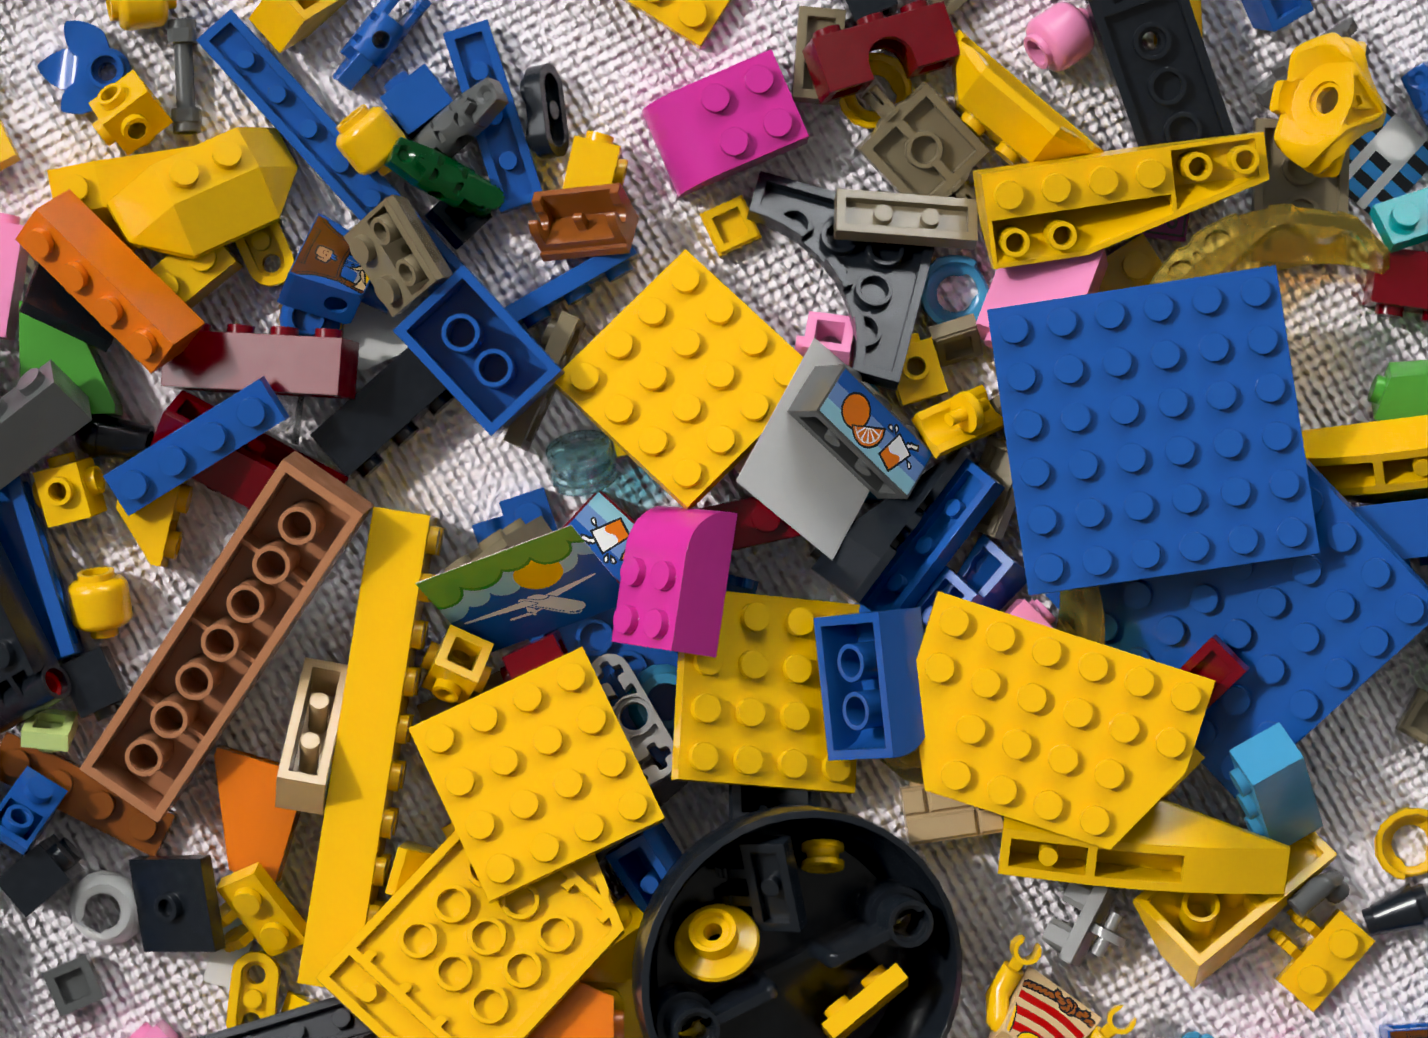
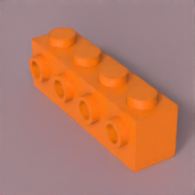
M70 189L35 209L15 238L32 258L43 266L151 374L184 352L205 324Z

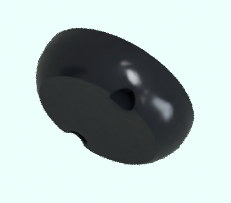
M788 805L753 811L732 819L703 836L673 864L655 889L643 914L635 940L632 961V994L636 1017L643 1038H828L822 1029V1023L828 1019L824 1015V1011L843 995H846L849 1000L854 998L864 989L860 982L881 964L886 969H889L897 963L908 977V987L846 1038H947L958 1007L962 982V949L959 930L951 904L939 880L925 861L905 842L880 825L859 815L819 806ZM746 836H791L808 924L801 932L759 931L760 944L754 961L744 972L732 979L722 982H704L688 975L678 964L674 952V940L680 925L697 909L707 905L722 904L719 893L720 889L732 884L747 883L746 879H724L717 877L714 869L715 862L728 856H741L739 844ZM813 839H832L843 842L844 851L839 854V858L844 861V869L827 874L803 871L801 869V862L806 859V854L801 851V844ZM736 906L748 913L754 920L752 906ZM904 917L902 921L896 924V920ZM712 935L708 940H717L721 935ZM692 1023L687 1030L681 1032L682 1027Z

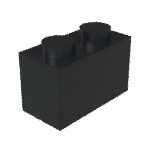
M53 834L37 844L0 876V888L23 915L27 917L85 870L79 863L82 855L67 838L63 837L59 840Z

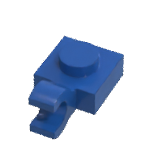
M544 487L500 501L499 505L503 516L472 525L478 544L497 530L504 529L520 517L527 524L542 516L552 532L558 530Z

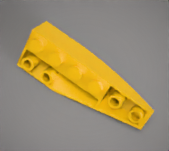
M1264 132L1110 150L973 171L978 217L992 269L1086 256L1270 180Z
M1428 415L1301 430L1305 457L1348 502L1384 504L1428 498Z
M1161 798L1111 850L1004 816L998 874L1151 891L1214 894H1284L1290 846Z

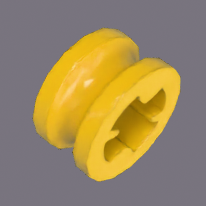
M813 839L801 844V851L806 854V859L801 862V869L803 871L827 874L844 869V861L839 858V854L844 851L843 842L832 839Z

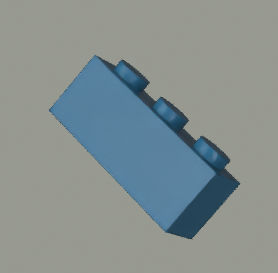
M1280 722L1229 750L1235 768L1229 771V775L1239 792L1236 798L1246 814L1243 820L1249 831L1291 845L1323 827L1304 756Z

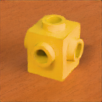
M134 69L117 82L105 86L98 96L88 103L98 120L92 123L97 133L109 147L117 142L128 156L138 148L151 143L158 133L173 123L162 104Z
M69 452L47 458L48 467L33 473L35 480L32 486L33 496L38 507L43 509L48 528L90 518L107 511L103 496L106 487L105 479L101 469L95 466L93 458L86 457L76 460L75 453Z
M450 625L441 642L438 644L431 641L425 652L420 667L426 669L427 673L421 687L430 690L438 699L449 703L457 702L461 704L469 699L473 691L481 694L492 671V667L487 666L486 663L494 644Z

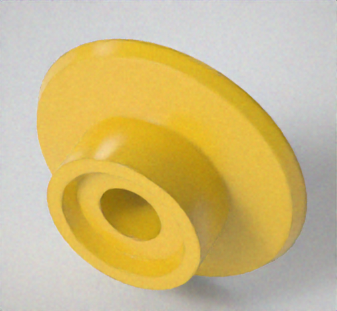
M712 904L701 907L682 922L674 940L676 960L680 967L695 979L704 982L727 981L740 975L754 961L760 944L759 930L752 917L736 906ZM712 935H721L717 940H708Z

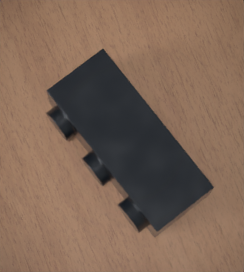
M407 347L355 394V400L349 399L312 432L310 436L348 478L354 479L359 474L365 479L385 461L380 454L393 443L398 448L404 445L419 431V427L415 424L428 411L433 416L437 415L455 397Z

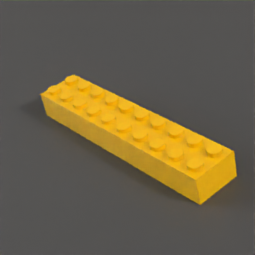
M373 507L297 981L299 984L324 987L315 977L385 904L384 901H378L377 896L379 886L383 887L384 882H388L392 863V855L384 854L386 840L391 839V836L396 834L400 809L392 807L394 791L398 792L399 789H403L407 761L399 760L401 745L406 744V742L410 743L411 733L408 728L414 725V714H408L407 708L409 697L418 695L422 668L414 667L417 649H425L429 631V621L422 620L424 602L431 601L415 583L436 576V574L429 573L432 555L440 556L444 536V528L437 527L438 518L434 516Z

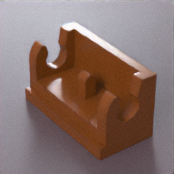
M621 183L534 192L531 202L540 221L529 220L528 225L530 233L541 251L540 256L543 262L630 253L639 217Z

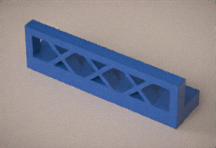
M22 473L0 490V541L59 661L84 653L85 650L79 631L72 623L68 596L40 508L33 496V485L28 473Z

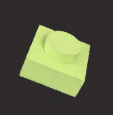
M47 708L27 719L21 729V747L34 748L45 753L68 752L78 729V712Z

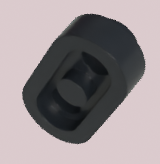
M549 63L529 67L526 69L524 78L520 82V93L526 104L528 120L526 128L527 144L543 160L564 156L569 146V134L561 78L556 68Z

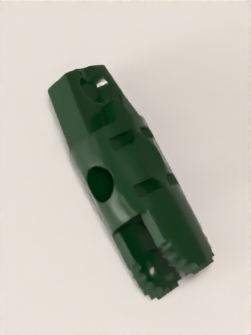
M399 137L396 140L385 161V166L417 189L453 208L458 207L469 214L473 213L474 216L479 218L490 215L491 211L494 212L505 203L503 200L505 198L503 196L504 192L497 188L496 185H492L490 181L475 174L474 170L433 148L406 138Z

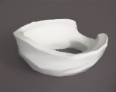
M99 870L88 874L75 884L70 897V914L74 925L81 933L101 944L115 945L127 942L139 932L137 906L130 878L117 872ZM98 893L113 896L121 908V916L118 923L102 933L90 929L83 921L88 899Z

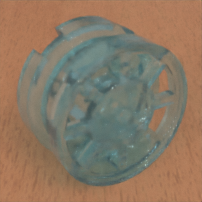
M579 430L564 434L547 446L546 458L548 466L552 469L551 479L553 487H557L558 493L566 496H585L602 491L613 484L618 476L616 462L612 457L613 449L610 438L598 430ZM587 438H592V439H594V440L588 441V440H586V439H587Z

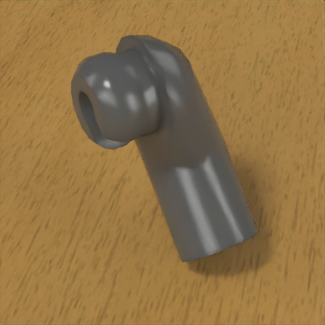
M1329 870L1308 880L1287 899V903L1299 917L1304 918L1325 898L1331 903H1340L1349 895L1350 888L1343 881L1344 876L1340 872Z

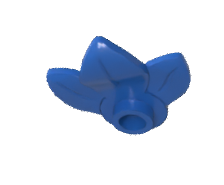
M66 21L64 23V35L68 48L46 57L37 67L50 84L65 90L61 100V111L68 114L83 115L93 111L88 103L96 98L105 86L117 82L129 73L132 68L124 54L110 48L108 39L101 29L83 21ZM109 64L114 65L117 71L115 77L108 81L103 80L101 77L102 68Z

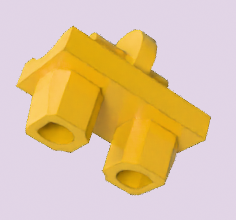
M982 384L968 391L957 393L950 399L922 410L911 419L922 436L921 441L930 449L935 459L995 433L1004 427L1003 417L991 406L987 391Z

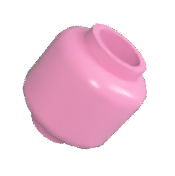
M1062 1L1032 18L1026 27V37L1024 39L1026 53L1032 62L1041 69L1047 68L1054 72H1060L1089 55L1094 47V30L1088 12L1083 8H1076L1074 5Z

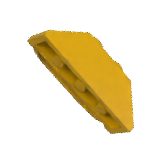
M960 29L955 33L960 50V55L955 58L952 64L955 109L962 114L960 119L977 137L980 138L984 133L998 145L994 151L1009 165L1104 151L980 48Z
M236 127L150 165L109 200L107 208L128 246L140 249L144 247L160 253L197 259L278 222L295 179L298 166L276 128Z

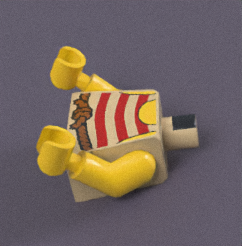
M1017 935L1011 940L1010 952L1013 957L1010 961L1003 962L985 993L986 1023L991 1029L988 1038H1113L1116 1034H1128L1136 1024L1135 1017L1123 1028L1116 1027L1113 1024V1015L1123 1007L1122 1004L1114 1005L1108 1011L1107 1023L1103 1027L1097 1026L1102 1019L1100 1016L1030 966L1041 957L1042 949L1038 942L1034 945L1032 952L1028 956H1019L1018 950L1025 939L1024 935ZM1024 965H1028L1024 970H1022V967Z

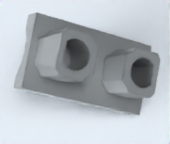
M1069 883L1063 894L1062 901L1081 910V913L1073 927L1053 917L1048 923L1041 939L1060 953L1059 959L1078 967L1081 966L1096 935L1098 937L1090 953L1100 958H1103L1110 942L1123 948L1127 939L1116 934L1123 916L1111 910L1104 925L1101 926L1118 891L1104 886Z

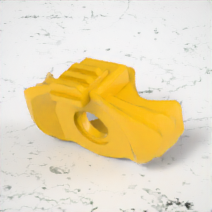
M1335 32L1310 39L1293 50L1290 55L1287 80H1279L1274 84L1269 106L1271 112L1280 116L1274 134L1276 146L1295 164L1319 178L1337 177L1340 174L1345 153L1349 146L1364 134L1382 127L1387 112L1386 105L1378 93L1369 71L1366 59V42L1355 41L1349 37H1341Z

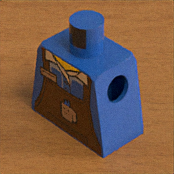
M318 213L287 275L277 302L343 324L352 323L361 302L386 314L388 313L387 307L377 297L374 286L362 266L354 259L350 252V247L343 237L349 230L325 215Z

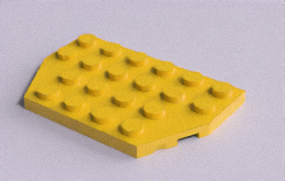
M937 591L916 659L925 738L918 746L924 790L1111 850L1186 773L1215 680Z
M455 830L315 978L378 1038H527L624 934V928L595 854L490 904Z

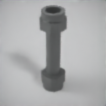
M191 18L168 20L167 29L168 44L174 46L177 108L171 109V119L173 121V134L179 135L202 132V112L199 107L195 106L193 46L198 45L196 41L198 39V31L196 29V20Z

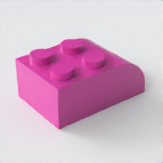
M772 49L681 87L655 100L642 110L643 117L678 198L808 143L809 138Z
M663 505L649 509L637 519L628 535L624 561L620 570L621 581L617 608L613 617L614 628L611 642L716 657L737 513L695 508L685 509L683 507Z

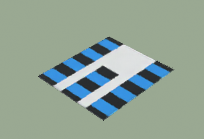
M1387 105L1385 122L1382 127L1364 134L1350 145L1349 197L1368 214L1373 205L1405 195L1428 170V142Z

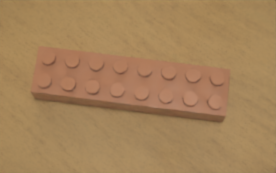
M297 451L285 457L79 769L158 823L172 810L374 507V504Z

